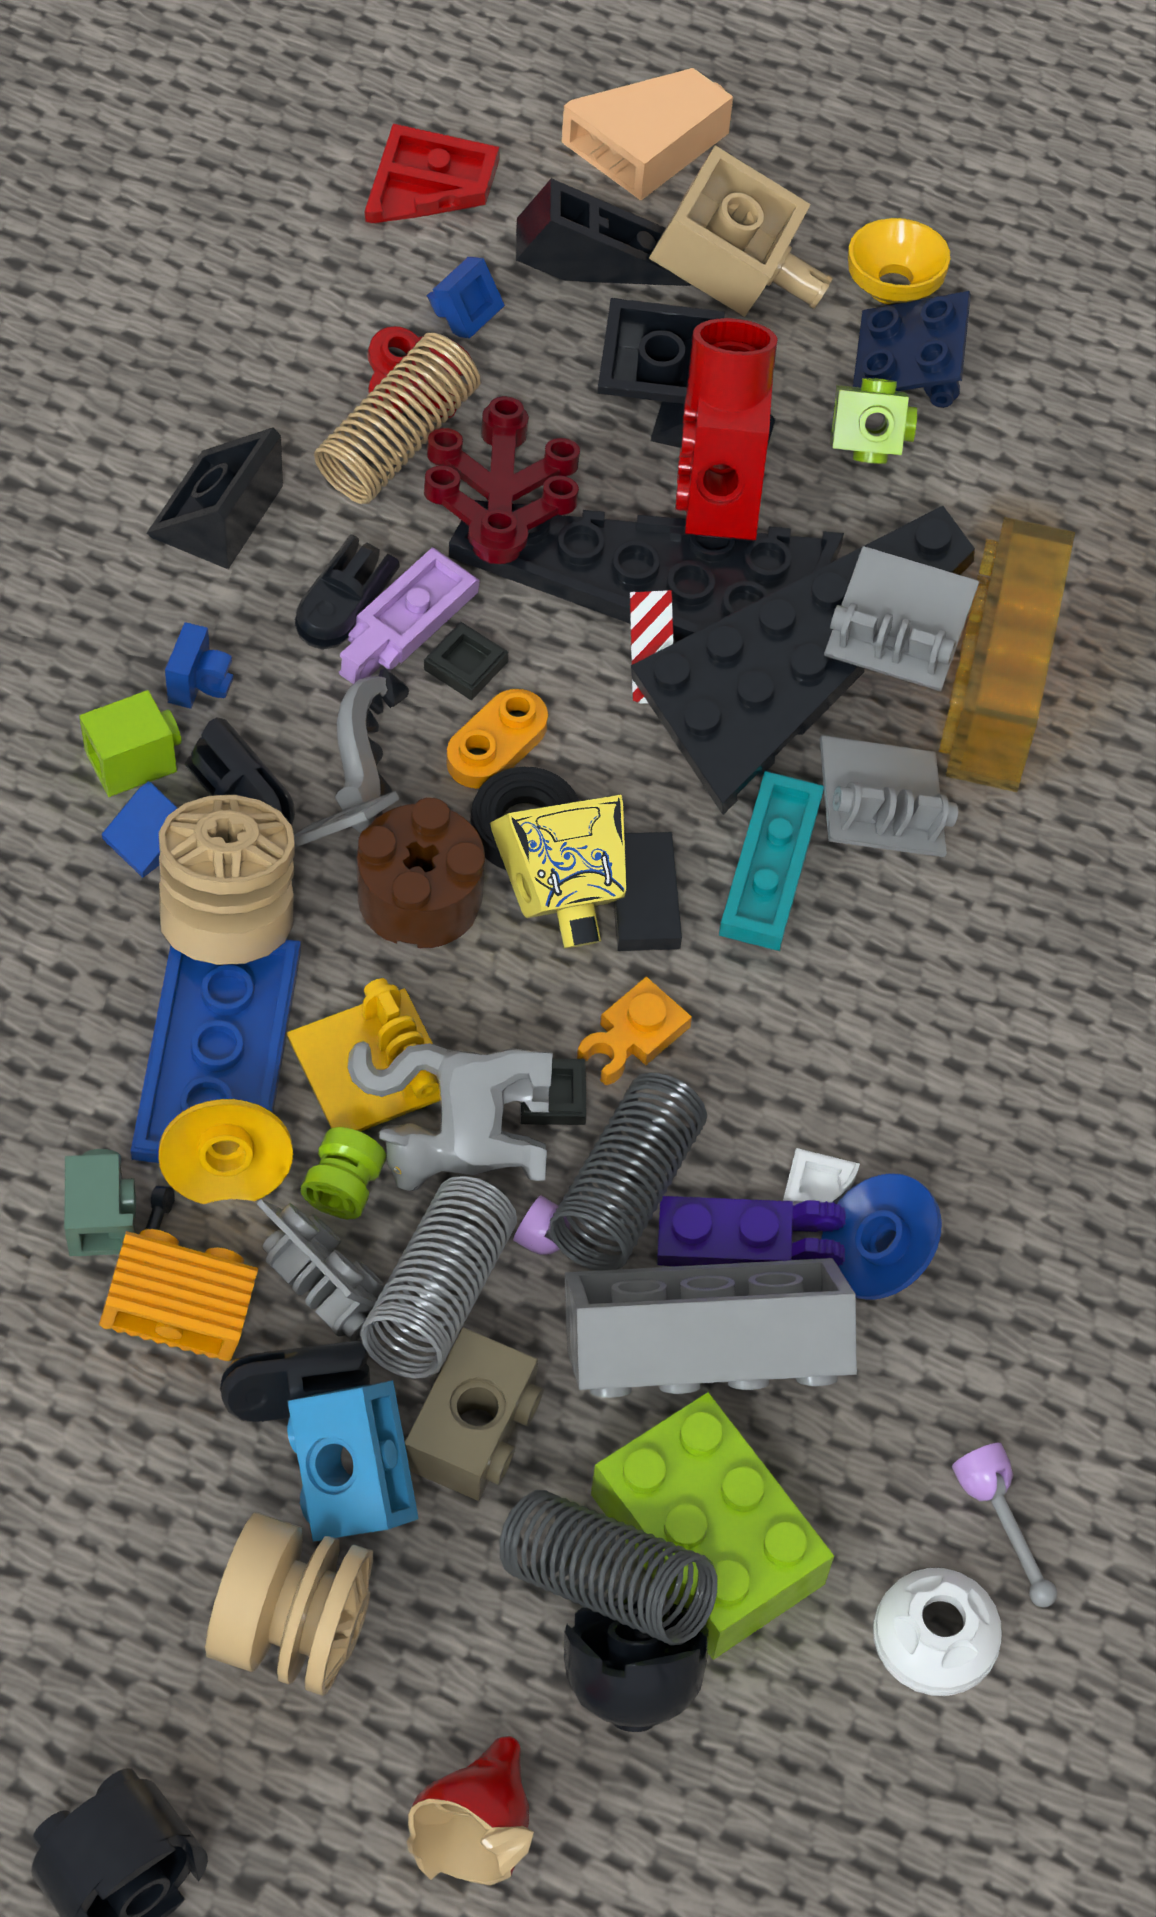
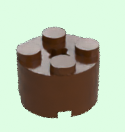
M423 798L415 804L399 806L383 813L363 830L358 840L357 893L361 914L370 928L385 940L396 944L397 941L417 944V948L439 947L465 934L472 927L483 899L485 853L481 838L475 828L464 817L450 810L442 800Z

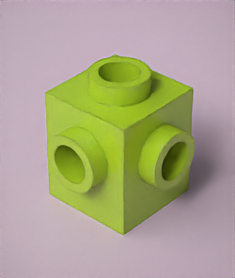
M862 378L861 388L836 385L830 444L833 449L853 450V460L886 464L888 454L902 455L903 442L914 441L917 407L908 406L909 396L905 392L896 391L897 381ZM871 414H884L883 422L879 427L868 428L865 426L866 420Z

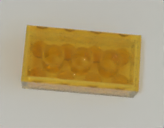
M1004 517L999 539H986L979 574L982 575H977L976 580L979 581V585L970 608V615L960 651V661L949 701L948 716L946 717L939 747L940 753L950 755L946 777L1013 792L1018 791L1037 726L1075 532Z

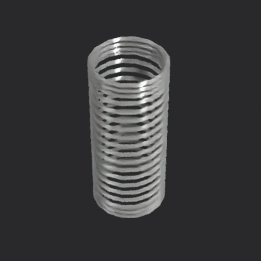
M469 1176L451 1177L441 1183L434 1199H432L430 1206L427 1208L420 1224H418L416 1231L413 1233L411 1240L408 1242L401 1258H399L396 1267H394L392 1274L360 1331L363 1346L371 1358L383 1368L396 1375L412 1379L429 1378L440 1371L455 1339L517 1224L515 1208L508 1197L496 1186L482 1179ZM461 1196L474 1199L486 1205L492 1211H494L501 1219V1221L503 1222L504 1230L502 1229L498 1221L485 1209L466 1201L444 1199L447 1197ZM445 1205L466 1206L481 1213L494 1224L499 1233H495L491 1226L478 1216L465 1210L446 1208ZM450 1213L463 1215L476 1221L490 1234L483 1233L476 1226L464 1220L452 1217ZM440 1230L446 1231L449 1235L442 1234ZM435 1238L441 1239L445 1244L438 1243ZM431 1247L437 1248V1249H438L439 1251H441L442 1253H440V1252H435L434 1250L431 1249ZM473 1248L480 1249L482 1253H477ZM427 1256H432L437 1261H431ZM467 1256L476 1258L477 1262L472 1261ZM422 1264L428 1265L433 1270L426 1269ZM462 1264L471 1266L473 1270H468ZM457 1272L466 1274L468 1278H463ZM417 1273L424 1274L429 1279L422 1278ZM452 1281L460 1282L463 1287L457 1286ZM413 1282L420 1283L426 1289L422 1287H417ZM447 1289L456 1291L458 1295H453ZM409 1291L416 1292L420 1297L413 1296ZM441 1297L451 1299L454 1304L447 1303ZM405 1300H411L416 1306L409 1305ZM437 1306L446 1308L449 1313L443 1312ZM431 1314L442 1317L444 1321L437 1320ZM386 1320H390L403 1333L416 1340L430 1343L433 1347L429 1348L414 1344L403 1338L389 1326ZM378 1321H381L385 1329L399 1342L412 1349L426 1353L436 1352V1355L421 1356L397 1346L383 1333ZM401 1323H403V1324H405V1325H407V1326H409V1327H411V1328L417 1330V1331H418L420 1334H422L423 1336L418 1335L417 1333L411 1331L410 1329L406 1328V1327H405L404 1325H402ZM373 1325L377 1330L378 1334L380 1335L381 1339L385 1343H387L393 1350L406 1356L407 1358L415 1359L418 1361L432 1362L420 1364L404 1360L392 1354L383 1345L379 1343L378 1339L374 1335Z

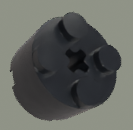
M131 1768L119 1770L109 1776L100 1785L96 1795L84 1802L73 1812L70 1813L64 1810L48 1817L36 1829L32 1838L39 1849L32 1863V1877L60 1917H167L185 1900L178 1887L190 1872L199 1882L208 1863L206 1851L156 1784L151 1780L140 1779Z

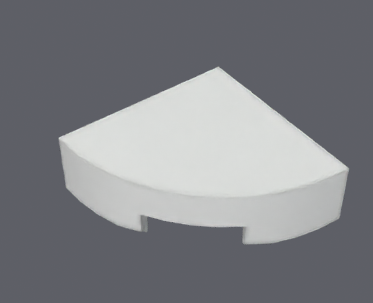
M796 1148L783 1201H793V1205L806 1200L827 1201L830 1203L834 1201L836 1204L851 1189L860 1164Z

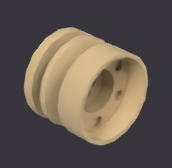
M238 795L206 796L184 803L169 814L159 831V869L161 879L159 883L161 932L171 946L194 960L216 965L245 964L266 957L285 943L293 926L294 894L292 879L294 876L293 858L295 856V842L292 825L283 814L260 800Z
M253 1513L246 1522L234 1546L219 1586L207 1631L206 1657L252 1672L258 1668L271 1645L274 1644L280 1646L277 1664L278 1681L286 1684L293 1683L301 1671L306 1657L309 1656L305 1676V1690L322 1696L326 1695L333 1685L340 1668L350 1658L365 1620L370 1599L369 1579L373 1564V1550L352 1545L336 1573L339 1539L325 1536L312 1554L309 1562L305 1563L300 1561L303 1541L302 1527L260 1513Z

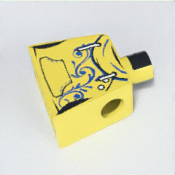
M622 795L512 812L490 822L494 839L523 915L526 918L557 913L564 949L601 942L594 906L608 904L624 898L626 893Z

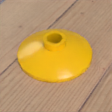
M236 1099L211 1100L186 1109L169 1123L159 1142V1166L168 1184L179 1194L194 1202L207 1204L228 1199L257 1201L274 1191L288 1175L293 1160L292 1139L284 1123L275 1114L260 1105Z

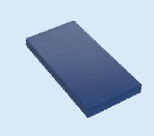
M286 939L285 943L266 957L245 964L216 965L194 960L170 946L131 1146L132 1160L159 1163L158 1148L164 1130L181 1112L197 1104L211 1100L236 1099L260 1105L273 1113L301 954V941Z

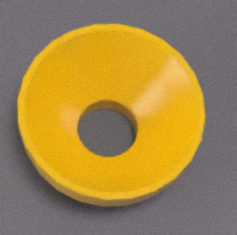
M887 218L866 224L853 235L848 248V266L852 279L874 299L887 305L916 301L931 295L944 283L950 265V249L943 237L925 224L904 218ZM889 273H897L908 278L911 284L895 285L882 282L880 277Z

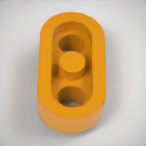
M509 689L497 694L450 739L447 746L446 765L451 777L465 787L480 789L493 775L517 765L540 743L546 734L548 711L543 700L535 693L524 689ZM512 711H522L526 715L515 717L509 713ZM480 748L485 750L486 753L475 755L470 753L469 750Z

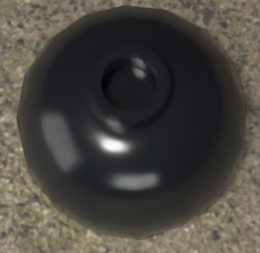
M627 1597L623 1600V1605L628 1603ZM637 1601L633 1604V1610L638 1606ZM673 1603L669 1615L665 1614L662 1617V1623L675 1611L677 1604ZM582 1607L575 1613L574 1627L571 1628L567 1624L564 1631L566 1676L580 1704L604 1721L613 1723L617 1728L624 1731H646L681 1714L692 1704L701 1690L708 1658L709 1630L704 1625L695 1637L682 1645H669L662 1640L651 1637L647 1633L640 1632L638 1629H632L630 1626L623 1625L608 1616H603L599 1612H593L589 1608ZM683 1607L680 1614L664 1630L666 1631L675 1626L685 1615L687 1608Z

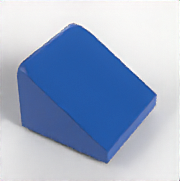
M148 781L136 791L104 830L102 839L143 878L159 866V831L167 816L178 808Z

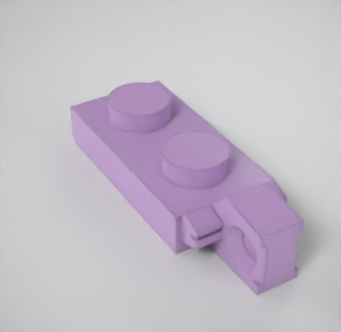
M431 548L356 616V626L348 634V641L351 644L340 653L342 661L339 675L354 684L359 679L370 677L381 665L391 670L399 662L405 661L478 593L479 579L435 548Z

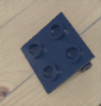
M970 291L862 310L853 387L861 388L862 378L897 381L896 391L923 387L934 406L940 408L950 406L960 394L958 381H962L971 298Z

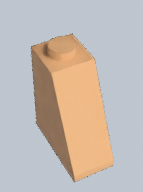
M694 68L576 98L564 105L562 143L639 200H643L729 134L733 96L726 92L718 83L712 82Z

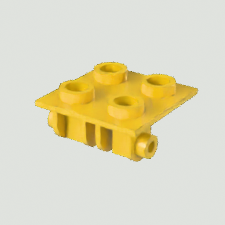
M384 978L373 980L365 986L364 993L366 997L363 1000V1004L286 1032V1036L331 1128L344 1127L361 1132L440 1101L439 1081L436 1075L426 1070H421L402 1091L383 1097L367 1094L352 1082L348 1070V1057L353 1046L359 1042L364 1041L369 1044L372 1063L378 1070L387 1069L394 1059L408 1046L433 1044L406 989L399 990L396 985H389L388 981Z

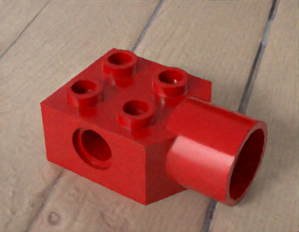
M720 318L702 322L693 331L675 510L686 511L685 534L756 540L769 438L773 374L778 341L775 333L761 324L742 319Z

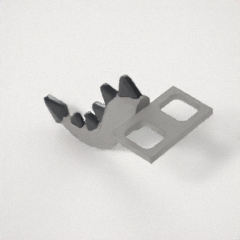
M386 668L381 669L378 676L365 677L356 681L347 690L340 705L337 718V738L345 784L338 791L335 799L340 805L342 812L313 822L293 834L295 847L351 826L358 832H362L376 818L383 814L382 810L399 800L396 791L392 792L389 784L377 771L376 765L383 757V750L378 743L368 737V734L379 731V724L370 709L378 715L383 713L382 699L391 708L408 697L409 688L405 683Z

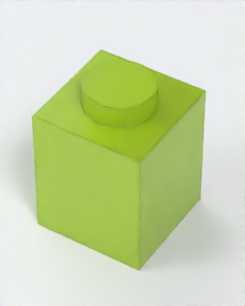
M149 690L79 715L84 750L108 798L141 786L148 781L151 782L177 772L174 746L182 743L179 728L169 709L160 712Z

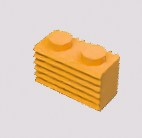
M146 1229L142 1230L139 1234L126 1231L99 1325L104 1329L112 1328L117 1333L126 1332L130 1336H139L143 1340L152 1339L157 1344L165 1343L169 1347H179L183 1351L191 1350L196 1355L205 1354L209 1358L231 1361L241 1337L258 1268L244 1264V1259L241 1255L228 1249L209 1248L203 1253L178 1246L179 1241L177 1238L161 1230Z

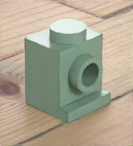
M93 1149L82 1155L65 1156L64 1231L69 1256L119 1254L126 1231L135 1233L136 1192L134 1178H122L121 1156L113 1150Z

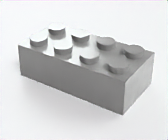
M833 1258L565 1272L567 1352L579 1390L590 1389V1393L594 1396L607 1398L621 1397L630 1394L632 1387L659 1386V1389L663 1392L684 1394L699 1390L701 1383L728 1382V1386L735 1389L755 1390L767 1387L769 1379L796 1378V1381L803 1385L825 1386L836 1383L838 1376L857 1375L855 1292Z

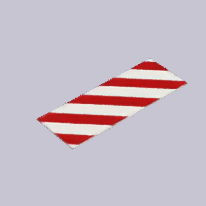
M672 590L630 592L633 665L673 644ZM632 679L633 701L640 704L648 703Z

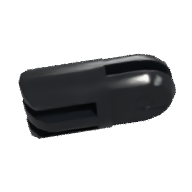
M350 534L298 605L295 626L299 638L309 646L321 650L337 648L349 637L348 634L356 626V616L381 594L400 567L397 558L387 554L375 569L380 549L367 542L357 552L359 538Z
M216 717L209 721L201 734L202 737L197 741L191 756L188 757L184 765L211 796L238 795L260 800L279 810L292 825L295 817V807L291 795L226 719Z
M362 1340L248 1354L235 1359L225 1369L220 1384L221 1398L228 1412L241 1421L265 1422L290 1418L288 1401L324 1392L369 1385L368 1352L363 1346Z

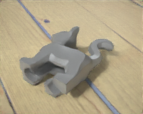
M362 1041L353 1046L349 1052L348 1070L352 1082L367 1094L383 1097L402 1091L421 1070H426L436 1075L439 1081L441 1101L440 1129L434 1131L413 1123H406L404 1125H387L381 1127V1131H379V1140L386 1142L387 1165L393 1173L397 1188L406 1191L418 1190L428 1178L441 1171L477 1175L505 1167H522L528 1179L535 1181L545 1180L546 1144L528 1136L502 1131V1116L504 1104L512 1101L525 1102L531 1112H548L553 1053L510 1048L482 1055L475 1052L449 1050L428 1043L408 1046L394 1059L387 1069L378 1070L372 1063V1054L368 1043Z

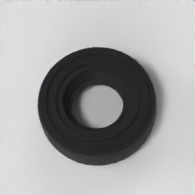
M514 767L493 775L480 787L472 803L470 824L481 838L485 858L497 867L506 870L494 839L490 822L502 817L510 807L516 804L531 803L543 808L579 802L575 791L564 779L548 770L537 767Z

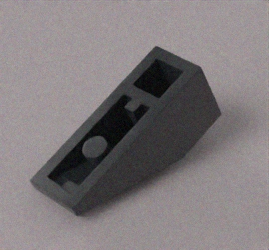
M551 178L517 217L516 261L561 280L691 286L687 281L649 259L665 231V227Z

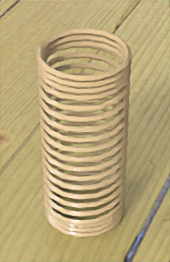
M426 333L416 343L414 348L408 352L407 356L403 357L400 363L396 364L394 369L388 373L387 377L383 378L379 385H376L373 392L368 394L367 399H363L360 406H356L353 413L348 415L347 420H343L340 427H336L333 434H330L316 448L314 457L321 474L337 491H340L352 501L359 504H370L380 493L381 487H386L388 479L392 480L395 472H399L402 469L401 465H406L408 458H413L415 451L421 449V444L427 443L429 434L433 430L439 429L442 426L441 423H446L448 416H452L455 409H459L461 406V402H465L481 385L480 373L475 363L457 343L448 337L438 333ZM429 348L437 350L450 359L462 372L468 384H465L458 373L442 358L433 354ZM411 360L415 361L416 365H413ZM405 367L409 369L410 373L405 371ZM416 372L423 375L426 381L446 398L447 402H444L428 384L420 379ZM398 374L402 375L404 380L399 379ZM409 378L415 381L432 400L438 403L441 410L436 408L420 390L413 386ZM391 382H395L397 387L392 386ZM402 385L408 388L424 406L429 408L434 416L428 414L420 403L405 391ZM385 389H388L390 394L386 393ZM397 394L404 397L426 419L427 423L423 422L411 408L402 402ZM378 396H381L384 401L379 400ZM389 400L396 403L411 420L418 424L421 430L416 429L403 414L394 408ZM371 403L376 404L377 408L372 407ZM383 407L389 410L402 425L408 428L414 437L407 434L403 430V428L385 412ZM365 410L369 411L370 415H367ZM377 415L385 419V421L405 439L407 444L399 440L397 436L380 421ZM358 417L362 418L364 423L360 422ZM371 423L378 426L380 430L398 446L400 451L391 446V444L374 429ZM351 424L356 425L358 430L353 429ZM364 430L371 433L386 449H388L389 452L392 454L393 458L387 455L374 441H372ZM345 431L349 432L351 437L346 436ZM357 437L364 440L378 455H380L382 459L385 461L386 465L379 461L367 448H365ZM351 444L357 447L370 461H372L380 472L372 468L354 450ZM339 460H340L341 462H343L349 469H351V470L355 473V475L359 478V480H360L362 483H360L358 480H356V479L342 466V464L339 462Z

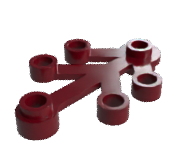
M508 396L493 399L482 414L481 437L487 444L492 446L490 471L462 451L463 437L453 429L439 428L433 430L428 436L427 445L428 459L438 466L428 469L425 473L424 496L432 503L443 505L469 526L468 538L475 554L483 561L492 564H506L514 561L527 545L529 530L556 515H565L573 512L577 507L579 491L578 484L566 476H570L578 470L580 448L574 441L566 438L550 440L545 446L543 459L514 474L515 448L521 446L526 441L529 417L523 404L519 400ZM460 479L488 500V510L460 491ZM543 486L542 498L512 512L513 501Z

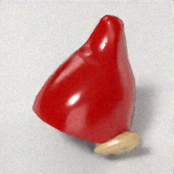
M511 1736L497 1738L472 1764L429 1784L416 1797L408 1814L410 1836L407 1840V1845L419 1869L430 1880L440 1872L465 1881L493 1885L510 1878L515 1865L529 1852L534 1832L528 1829L529 1803L522 1786L521 1748L515 1738Z

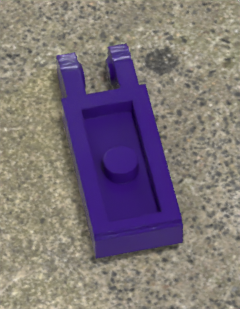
M663 1196L659 1212L657 1265L675 1267L833 1258L839 1267V1265H843V1262H845L844 1245L834 1240H820L819 1238H804L792 1243V1231L833 1232V1230L844 1228L846 1219L845 1207H841V1204H835V1202L806 1200L793 1205V1201Z

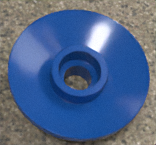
M882 1174L857 1184L837 1202V1204H841V1207H845L846 1219L844 1228L833 1230V1232L823 1231L821 1240H834L844 1245L845 1262H843V1265H839V1269L855 1292V1298L875 1300L889 1297L907 1288L926 1270L938 1248L942 1221L935 1197L922 1183L903 1174Z

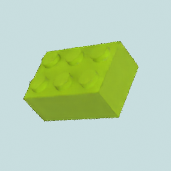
M709 1392L595 1464L591 1496L608 1518H614L618 1522H624L627 1526H634L637 1530H643L647 1534L663 1538L666 1542H673L676 1546H682L686 1550H692L695 1553L705 1555L713 1562L717 1573V1596L713 1610L705 1624L709 1630L708 1654L713 1660L826 1584L834 1559L833 1553ZM638 1543L635 1544V1550L639 1546ZM648 1547L645 1548L644 1555L649 1550ZM658 1551L654 1553V1559L657 1557ZM668 1556L664 1557V1563L667 1561ZM647 1560V1562L644 1564V1567H645L646 1570H647V1567H648V1560ZM693 1562L692 1588L689 1598L684 1605L687 1609L693 1600L698 1582L696 1562ZM658 1565L654 1568L651 1574V1577L653 1579L657 1573ZM688 1565L684 1567L683 1581L679 1594L674 1601V1604L677 1605L683 1597L688 1580ZM677 1576L674 1578L666 1594L668 1600L673 1593Z

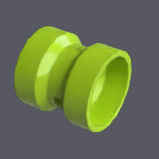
M344 1127L331 1128L326 1132L319 1147L318 1155L321 1160L318 1165L308 1170L300 1192L311 1206L321 1212L340 1219H356L361 1216L369 1199L367 1185L370 1181L379 1177L386 1162L387 1154L377 1141L362 1132Z

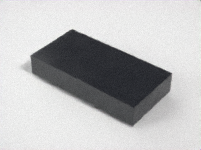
M672 832L624 833L626 893L624 898L614 901L617 951L680 949L682 933Z

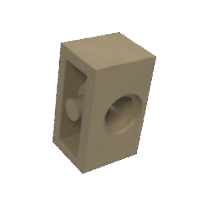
M463 1327L405 1441L410 1472L477 1501L480 1500L489 1481L500 1485L509 1469L515 1452V1446L508 1444L517 1422L529 1426L543 1395L544 1388L536 1385L538 1359ZM480 1409L488 1412L494 1419L486 1425L474 1426L463 1421L460 1416L466 1411Z

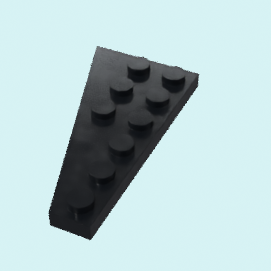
M944 506L865 545L868 548L961 575L974 562L975 548ZM862 547L631 665L633 681L722 815L738 801L737 795L756 775L760 778L775 763V756L796 735H803L865 672L863 667L824 656L833 630L830 629L834 611L837 605H842Z

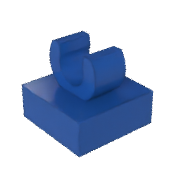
M467 257L432 289L433 292L427 295L435 314L438 317H445L452 333L462 338H471L505 306L484 258Z
M187 622L182 627L165 668L167 698L170 704L191 709L199 690L216 698H226L233 681V674L227 673L232 662V656L219 650H210L207 627Z

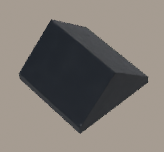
M272 427L202 450L147 531V534L155 540L229 569L283 487L281 435Z

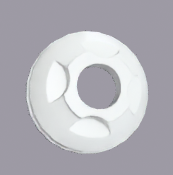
M926 1568L911 1572L900 1578L883 1596L877 1607L873 1623L874 1643L879 1658L886 1669L900 1683L924 1694L950 1696L969 1690L978 1685L990 1673L999 1655L1002 1633L1001 1620L996 1605L988 1593L976 1581L953 1570ZM933 1602H948L954 1605L961 1613L963 1629L954 1636H937L924 1624L923 1609Z

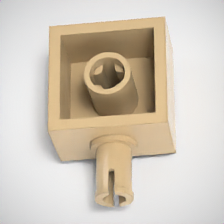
M716 145L688 188L649 257L652 261L744 317L766 285L770 286L772 282L815 309L833 279L830 275H825L790 253L792 247L789 244L811 204Z

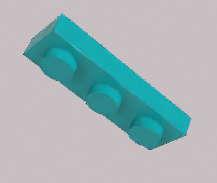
M767 771L764 772L722 916L719 936L780 951L824 792L823 785Z

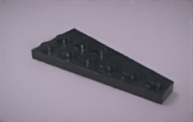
M474 500L488 510V501ZM512 503V512L526 505ZM583 510L582 517L556 515L529 530L528 542L525 548L514 561L506 564H492L480 559L475 554L473 546L469 541V526L461 520L449 541L448 557L631 624L630 592L672 590L673 640L680 641L836 560L841 549L844 533L823 531L822 538L791 536V528L769 526L768 534L757 533L756 540L685 534L686 519L637 515V522L605 519V512Z

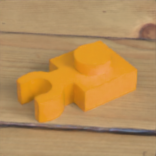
M645 977L601 1014L600 1025L607 1033L597 1032L585 1037L578 1047L577 1059H585L586 1062L592 1055L598 1053L609 1056L612 1061L601 1070L600 1081L604 1085L612 1084L624 1073L626 1059L633 1054L646 1066L690 1028L692 1016L648 977Z

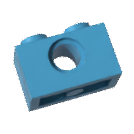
M393 1380L324 1392L288 1401L290 1412L287 1425L288 1439L298 1457L303 1484L300 1493V1505L304 1518L310 1524L313 1542L320 1541L325 1536L338 1538L388 1530L419 1519ZM343 1447L349 1451L353 1459L354 1468L352 1476L345 1471L341 1462Z

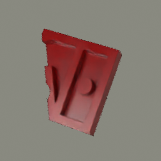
M393 123L364 211L365 222L380 223L417 218L486 205L500 160L499 147Z

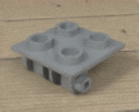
M863 546L842 605H837L830 625V629L833 630L824 656L941 692L979 581Z
M821 735L820 750L829 842L939 857L946 856L944 827H953L958 817V806L954 802H949L946 795L940 794L936 752Z
M260 1199L257 1205L281 1229L272 1233L262 1246L263 1250L268 1254L266 1262L288 1284L292 1285V1289L297 1295H303L314 1286L306 1298V1304L311 1309L317 1308L315 1312L338 1337L346 1335L351 1341L359 1339L361 1337V1328L367 1318L366 1316L372 1310L379 1294L382 1292L385 1286L384 1283L362 1262L355 1260L352 1263L343 1254L335 1250L341 1243L340 1238L317 1216L312 1214L308 1218L291 1203L285 1209H281Z

